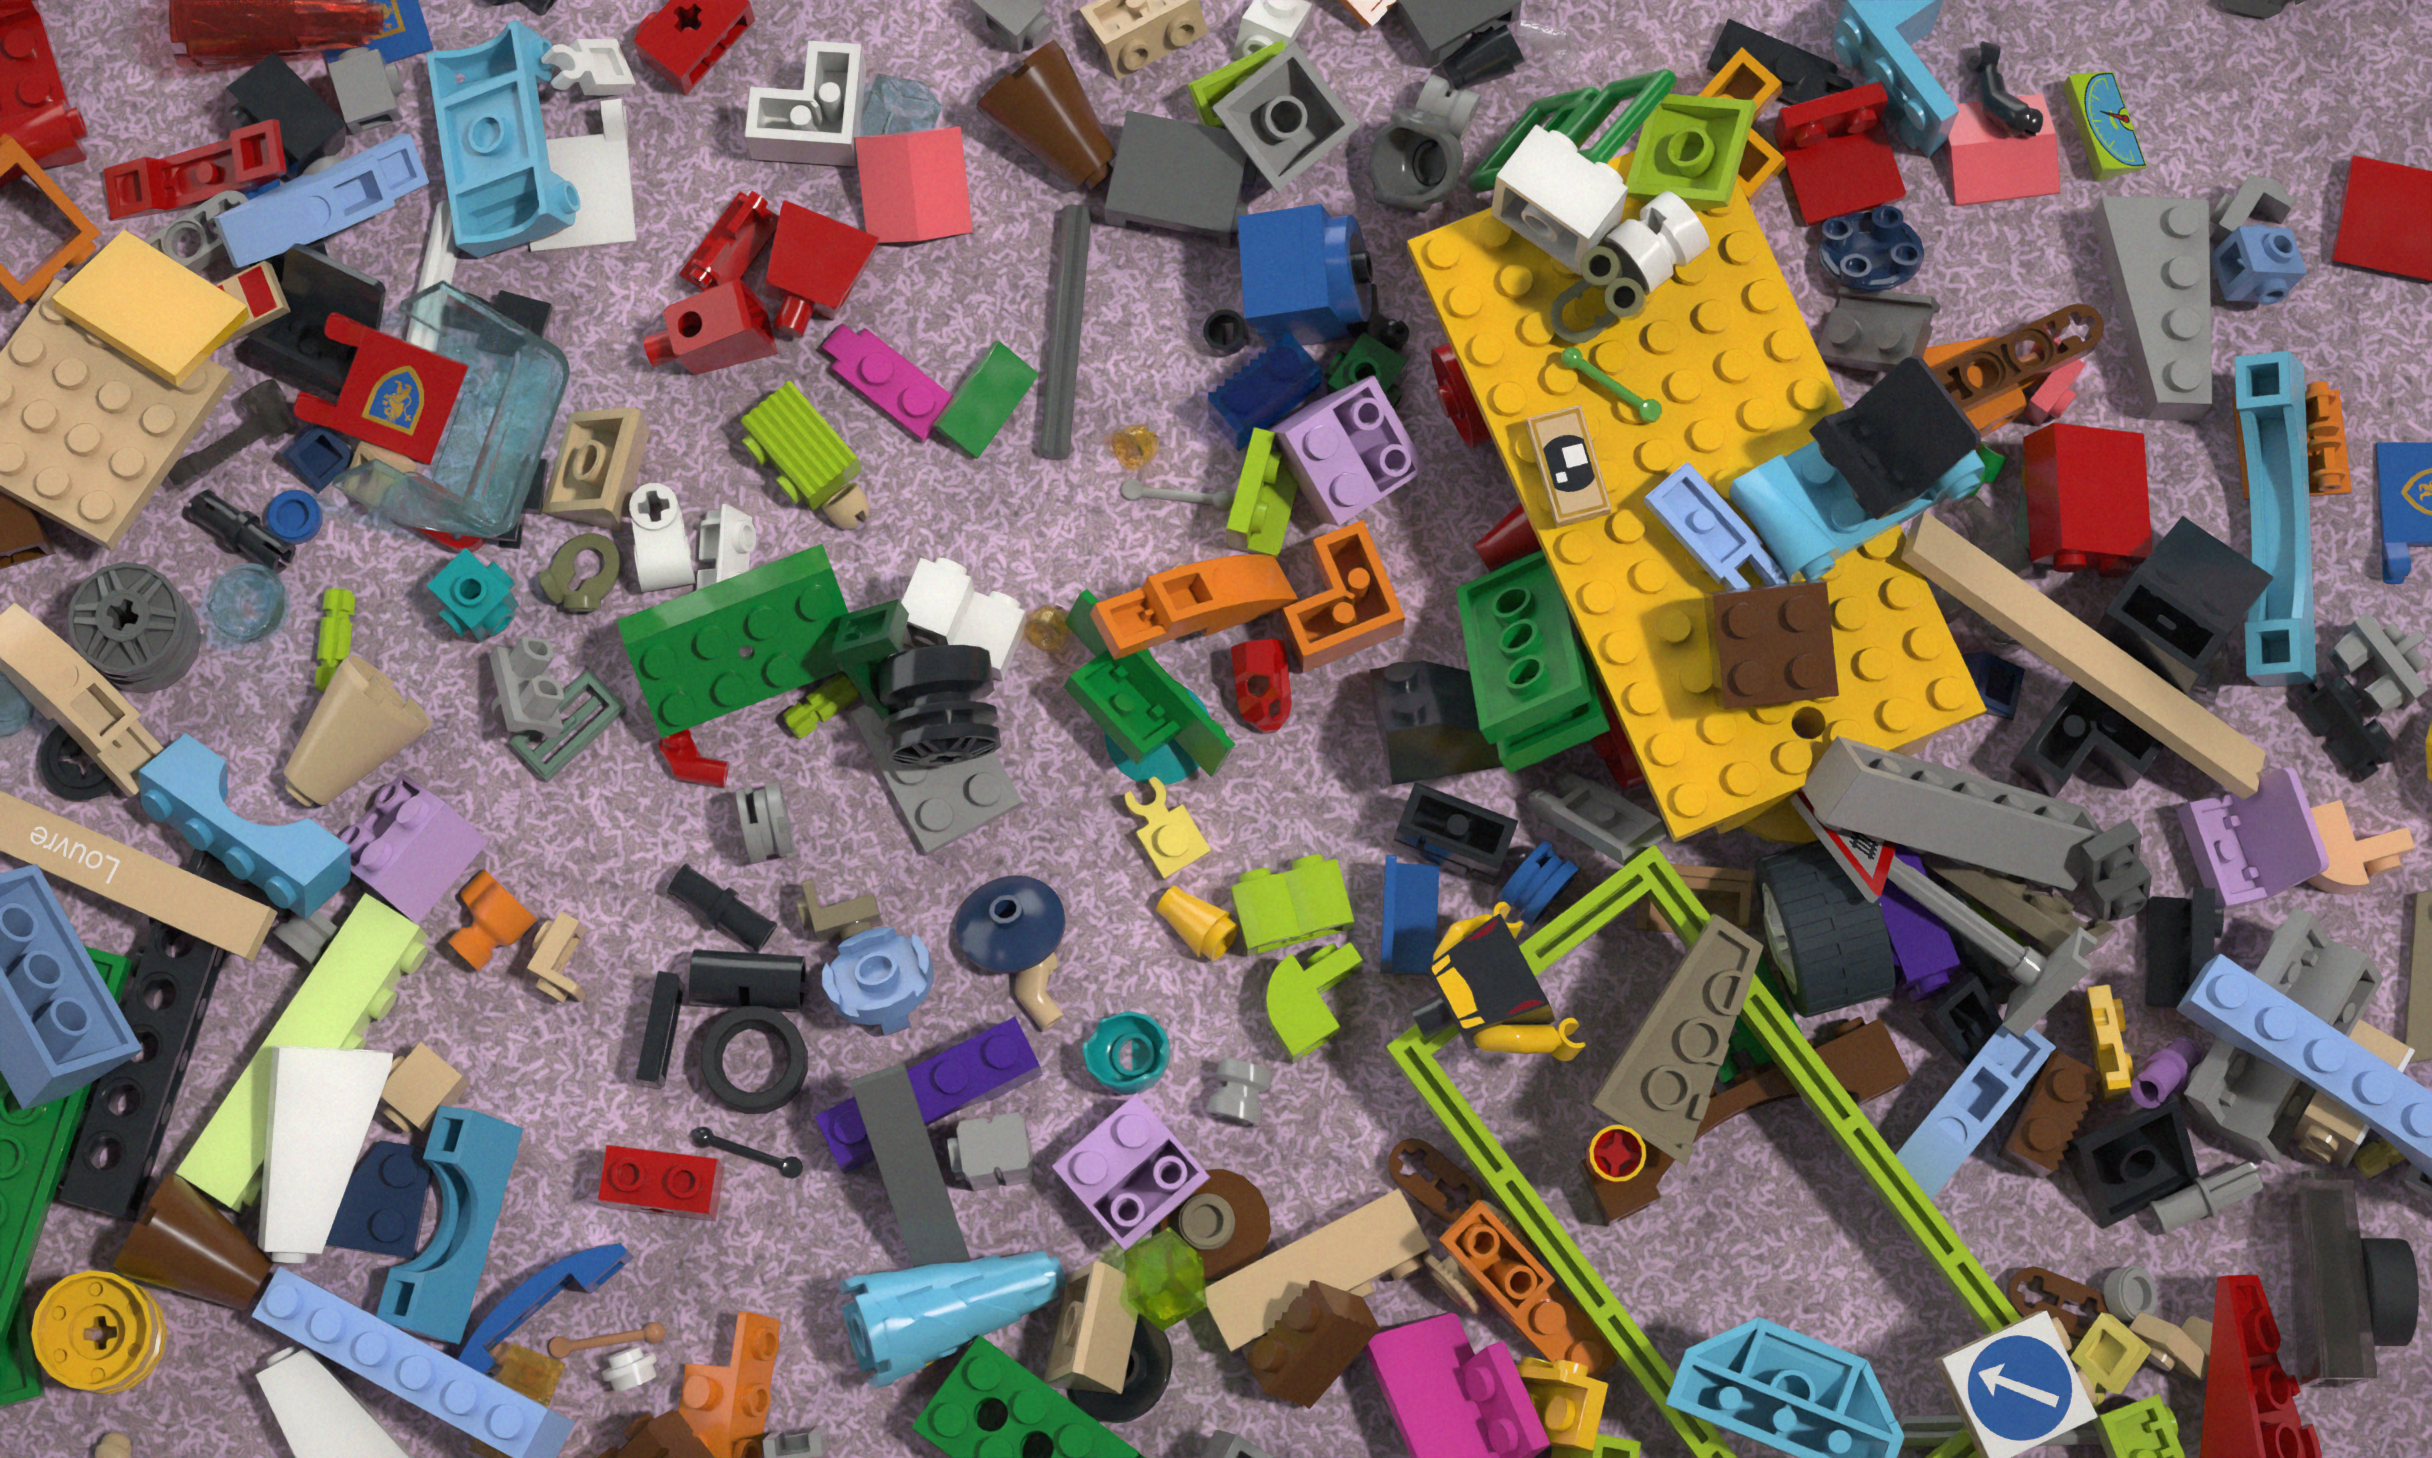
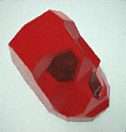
M1271 638L1246 641L1231 646L1236 701L1240 715L1249 726L1261 733H1276L1289 718L1292 706L1285 641Z

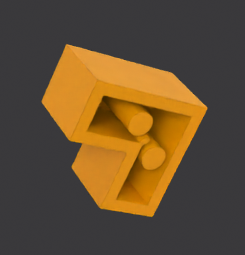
M1741 47L1698 96L1753 100L1757 105L1752 121L1753 125L1783 90L1782 82ZM1750 128L1737 174L1739 183L1751 205L1786 167L1785 157L1752 128Z

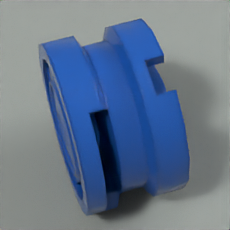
M1547 840L1542 842L1529 855L1497 897L1500 902H1506L1508 905L1514 903L1513 906L1522 912L1520 919L1530 927L1534 926L1549 910L1548 908L1575 879L1573 875L1580 871V867L1570 859L1565 862L1556 855V851L1552 849L1553 845Z

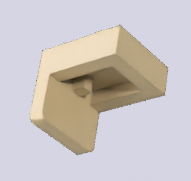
M562 911L559 912L554 922L547 920L538 931L532 945L536 953L528 964L527 969L535 978L539 979L534 988L561 1004L564 1003L567 996L581 1003L587 993L579 984L561 975L587 930L580 921Z
M2142 1311L2139 1312L2128 1329L2152 1348L2146 1357L2150 1362L2163 1370L2171 1371V1369H2174L2201 1381L2208 1374L2213 1323L2190 1316L2180 1329L2177 1325Z

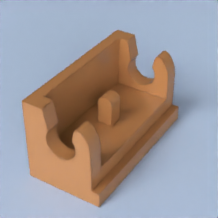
M1670 863L1710 916L1713 913L1717 914L1746 933V927H1749L1752 870ZM1644 896L1637 902L1635 930L1675 933L1647 896Z

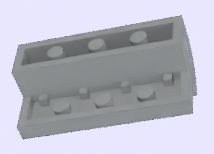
M2295 907L2286 922L2279 925L2274 931L2270 941V949L2258 969L2251 972V974L2347 1037L2351 1034L2358 1020L2362 1018L2384 980L2368 954L2330 940L2313 914ZM2215 1036V1042L2204 1061L2196 1065L2189 1076L2187 1089L2184 1093L2189 1101L2183 1110L2194 1121L2243 1151L2276 1165L2317 1090L2277 1066Z

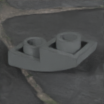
M2130 818L2082 845V863L2088 892L2095 912L2103 921H2108L2115 916H2118L2120 919L2133 916L2146 905L2147 898L2150 896L2152 875L2139 859L2142 835Z

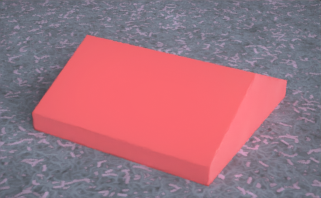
M2043 94L2016 97L2027 103L2029 107L2038 109L2043 114L2042 129L2039 133H2036V136L2030 138L2022 135L2013 136L1987 119L1981 111L1980 101L1955 104L1959 112L1945 144L1955 207L2060 194L2056 132Z
M961 126L855 137L865 228L867 233L879 237L878 243L922 241L973 232Z

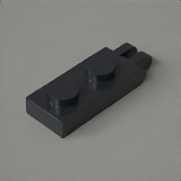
M1729 18L1706 68L1718 74L1742 47L1782 82L1783 92L1777 99L1790 105L1832 95L1828 93L1829 89L1839 93L1854 87L1851 81L1836 75L1839 68L1833 62Z

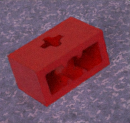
M670 0L658 14L652 12L643 19L636 30V37L633 42L642 61L683 94L687 95L751 26L755 18L751 3L748 0ZM698 23L700 25V28H698L697 30H694L690 27L685 28L683 31L681 29V27L684 24H687L691 27L696 26Z
M606 1145L598 1201L609 1209L716 1222L724 1166L717 1158Z

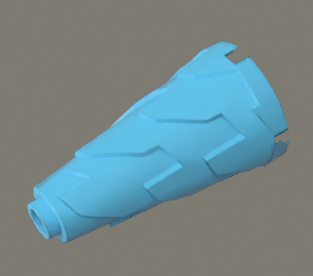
M1037 1250L1001 1258L999 1255L960 1263L929 1264L897 1272L855 1275L841 1280L840 1295L854 1293L855 1302L841 1307L848 1336L861 1372L876 1368L878 1373L869 1377L866 1382L872 1389H878L892 1385L896 1379L922 1369L930 1362L957 1352L972 1340H975L979 1335L984 1336L1021 1321V1316L1057 1301L1059 1297L1058 1290L1065 1288L1066 1281L1059 1259L1056 1256L1048 1258L1045 1251Z

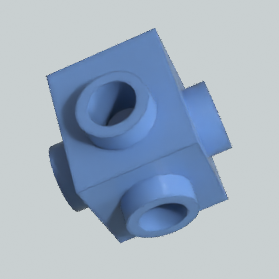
M2263 224L2238 226L2210 254L2224 299L2228 301H2253L2261 305L2280 302L2288 296L2289 291L2307 274L2291 228H2271Z

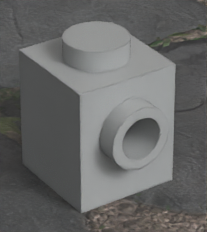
M367 47L350 49L339 55V61L327 64L345 122L353 135L403 120L396 96L405 92L396 62L386 64L379 49L371 51Z

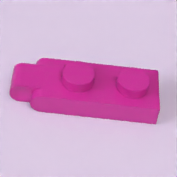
M841 323L820 347L822 351L834 358L835 362L830 367L833 373L921 442L925 443L936 430L932 425L953 396L871 331L864 328L857 335Z

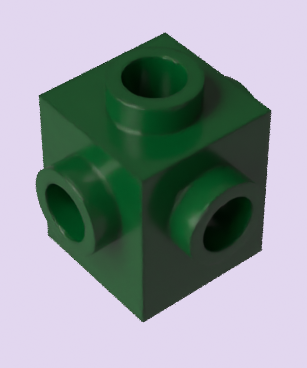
M1363 332L1348 354L1340 351L1329 365L1324 375V378L1329 381L1327 383V396L1370 376H1375L1392 408L1395 410L1405 392L1400 386L1407 377L1408 360Z

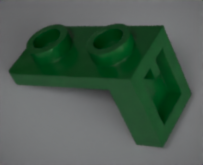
M899 599L843 614L836 639L832 646V655L836 665L840 670L846 672L861 692L865 704L875 711L882 722L889 715L899 712L898 709H891L882 705L876 667L884 658L900 652L909 613Z

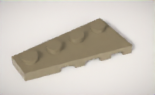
M1928 851L1925 854H1919L1924 870L1931 868L1946 878V886L1961 897L1968 900L1976 898L1993 909L1991 912L1992 917L2002 925L2013 930H2020L2022 928L2039 940L2037 943L2038 947L2048 955L2052 954L2079 926L2097 939L2096 946L2089 953L2103 947L2116 929L2115 926L2103 921L2101 918L2097 920L2093 927L2075 917L2072 913L2075 904L2056 893L2051 897L2043 893H2033L2027 890V883L2024 877L2013 874L2000 876L1987 867L1969 862L1967 865H1960L1946 856Z
M1713 913L1593 1096L1590 1104L1622 1125L1632 1128L1642 1138L1687 1167L1699 1124L1704 1119L1711 1099L1709 1096L1719 1067L1723 1064L1729 1047L1728 1041L1737 1015H1740L1764 945Z

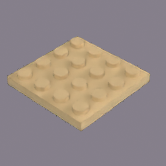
M54 279L0 352V491L102 547L113 551L235 379L230 370L206 359L179 387H176L56 311L53 306L52 297L66 284Z

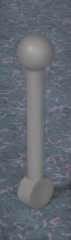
M1135 479L1127 480L1122 486L1123 496L1130 501L1146 497L1214 505L1220 511L1230 509L1234 502L1232 494L1226 490H1220L1215 494L1143 487Z

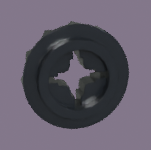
M60 724L57 725L46 738L41 751V768L48 784L65 798L87 803L90 799L99 796H109L111 789L116 784L96 762L90 764L87 779H85L80 766L64 761L65 759H72L73 756L81 755L82 747Z

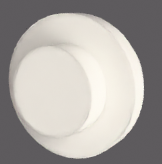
M635 1346L610 1356L608 1360L611 1367L601 1373L604 1381H611L614 1392L624 1391L655 1378L657 1374L653 1363L657 1361L654 1352L643 1354L640 1346Z

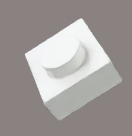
M1253 0L1242 17L1232 54L1233 58L1239 60L1280 40L1284 41L1286 47L1289 46L1303 28L1309 16L1312 3L1304 0Z

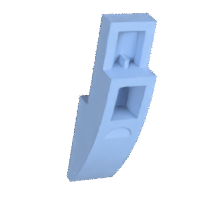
M400 133L313 176L301 175L214 217V221L233 267L239 268L284 253L295 243L305 245L368 219L395 206V199L428 184L429 180L411 134Z
M2001 1024L1895 1154L1930 1201L1933 1200L2056 1048V1046L2032 1027L2019 1038ZM1869 1186L1868 1188L1876 1194L1872 1187Z

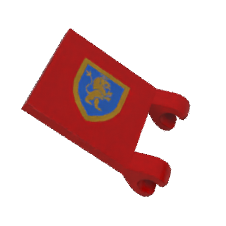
M330 313L324 325L325 335L332 340L358 347L336 405L313 394L300 392L294 403V415L302 420L330 427L430 465L469 367L468 364L373 329L339 313Z

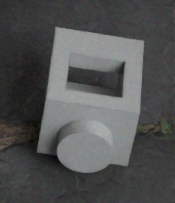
M970 0L972 16L1018 54L1029 43L1036 47L1043 42L1054 24L1045 15L1044 0Z

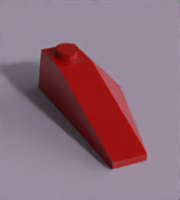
M2225 1275L2217 1277L2200 1458H2322L2320 1443L2313 1424L2301 1425V1419L2293 1397L2297 1396L2301 1391L2295 1374L2287 1376L2278 1359L2276 1352L2280 1347L2281 1336L2258 1275Z

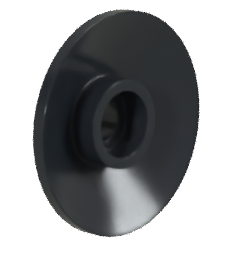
M1138 1313L1127 1367L1135 1364L1132 1375L1127 1380H1124L1122 1394L1072 1389L1078 1403L1088 1414L1108 1423H1125L1141 1417L1160 1400L1171 1377L1173 1357L1169 1339L1158 1323Z

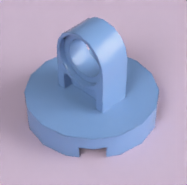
M880 927L862 931L844 940L837 947L840 955L832 962L830 967L826 963L822 970L823 989L835 1013L851 1023L880 1024L885 1036L911 1028L907 1014L912 1012L928 996L934 983V965L929 950L921 938L911 933V939L907 936L897 935L895 928Z

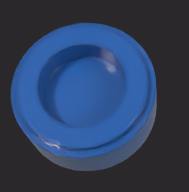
M301 490L282 492L272 500L267 510V523L270 530L294 545L303 544L313 539L322 526L323 514L321 507L313 496Z

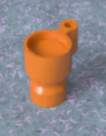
M483 869L460 892L473 915V924L468 928H460L447 942L476 970L480 971L493 958V949L496 946H510L514 944L537 919Z

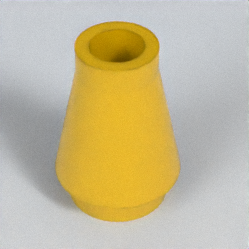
M1176 885L1165 892L1156 907V912L1169 922L1199 958L1206 956L1212 961L1218 960L1228 951L1239 933V926L1232 921V913L1192 896Z

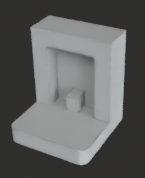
M2250 173L2235 198L2225 192L2209 221L2218 226L2209 240L2220 245L2238 226L2244 225L2253 208L2282 224L2296 199L2287 194V190L2279 182L2268 177L2259 178Z

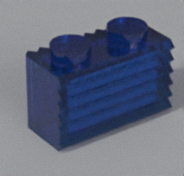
M1283 333V340L1275 339L1274 346L1266 347V353L1258 352V359H1250L1249 366L1242 365L1241 373L1233 372V379H1225L1224 386L1217 385L1216 392H1208V417L1239 452L1250 443L1254 427L1263 430L1268 429L1321 387L1320 375L1322 370L1291 333Z

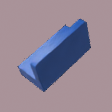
M1386 855L1380 973L1430 976L1427 968L1433 962V954L1436 951L1440 865L1397 863V855Z

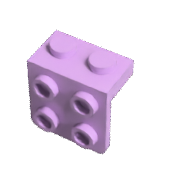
M2292 767L2279 768L2260 778L2257 792L2245 800L2231 793L2189 802L2176 809L2204 888H2215V905H2222L2223 910L2267 900L2326 871L2329 867V859L2296 770Z

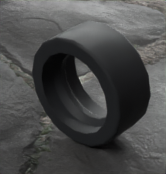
M742 1006L724 1014L709 1029L701 1048V1070L711 1091L727 1107L745 1114H767L786 1106L800 1092L808 1073V1050L799 1030L785 1015L765 1006ZM747 1029H764L774 1033L783 1042L787 1051V1067L783 1077L772 1088L762 1092H746L736 1088L727 1079L723 1070V1053L727 1044L736 1034Z
M2359 1238L2353 1245L2348 1269L2350 1321L2357 1342L2364 1346H2407L2413 1339L2419 1310L2418 1274L2413 1251L2408 1241L2401 1238Z

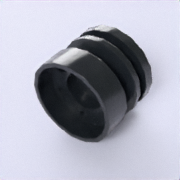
M970 645L922 647L896 653L884 658L876 665L882 705L891 709L901 710L883 720L885 734L892 736L885 742L887 758L890 762L910 766H945L983 757L1001 747L999 728L992 725L998 720L996 706L985 702H976L988 697L995 691L989 650Z

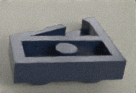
M380 1140L348 1181L325 1246L415 1260L433 1173L432 1168L423 1160L426 1147Z

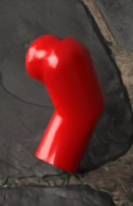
M689 729L659 740L660 754L675 778L685 782L725 788L730 766L729 761L702 757L691 738Z

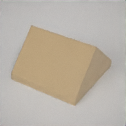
M634 407L569 414L541 513L622 531L650 433L640 410Z
M1093 1261L1067 1275L1044 1382L1047 1385L1056 1388L1122 1394L1144 1284L1099 1261Z

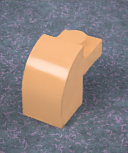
M2342 800L2310 808L2329 859V867L2326 871L2306 881L2315 888L2332 894L2349 895L2359 893L2369 884L2365 868H2367L2369 876L2373 877L2402 867L2400 859L2415 849L2409 828L2355 841Z

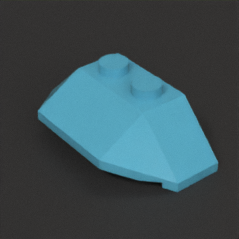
M1760 1317L1685 1349L1665 1402L1666 1405L1709 1424L1794 1458H1897L1905 1437L1868 1360Z

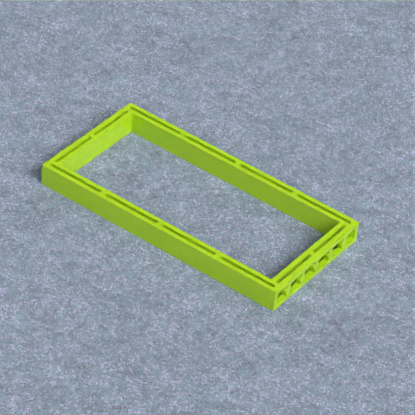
M1653 844L1522 943L1519 948L1534 976L1537 978L1644 896L1649 898L1688 950L1711 916L1657 846ZM1754 973L1739 1015L1970 1316L1985 1335L2022 1319ZM1415 1024L1387 1045L1385 1052L1510 1217L1521 1228L1529 1242L1693 1458H1738L1712 1424L1665 1404L1675 1378L1674 1373L1433 1058L1435 1054L1461 1036L1457 1027L1453 1025L1425 1040L1417 1024ZM1964 1426L1924 1458L1980 1457Z

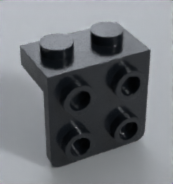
M295 243L286 251L281 285L291 312L263 325L251 337L249 355L339 397L358 347L328 338L325 335L324 329L326 320L330 313L336 312L380 331L386 288L381 281L305 245Z
M1912 355L1903 359L1853 406L1823 417L1809 430L1819 444L1818 447L1822 457L1831 466L1839 470L1852 487V493L1856 502L1864 510L1871 513L1876 520L1909 508L1981 443L1979 431L1923 358L1918 355Z

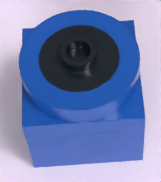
M1321 203L1237 216L1244 318L1252 328H1257V334L1263 336L1264 342L1270 348H1283L1354 338L1353 323L1365 322L1370 318L1372 306L1371 282L1373 281L1371 257L1366 250L1363 235L1356 218L1352 214L1331 217Z

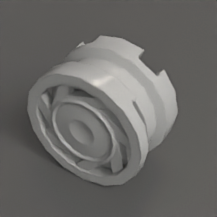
M780 780L766 783L765 788L762 790L753 791L750 786L736 789L740 822L751 864L765 862L767 855L777 853L781 858L794 856L793 835L790 829L787 805Z

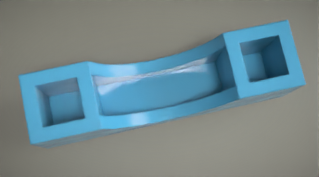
M184 733L139 770L141 805L150 817L158 822L165 821L181 832L194 848L208 851L221 860L234 876L243 880L248 879L265 891L270 900L280 908H289L306 920L351 881L350 846L310 818L288 825L267 826L249 822L233 813L224 803L228 796L226 760L187 733Z
M438 1106L423 1160L432 1168L441 1186L443 1195L441 1223L434 1240L423 1254L407 1264L390 1267L376 1317L404 1332L460 1345L464 1329L470 1318V1309L479 1278L486 1263V1254L496 1220L501 1212L502 1200L510 1172L517 1157L523 1128L475 1110Z

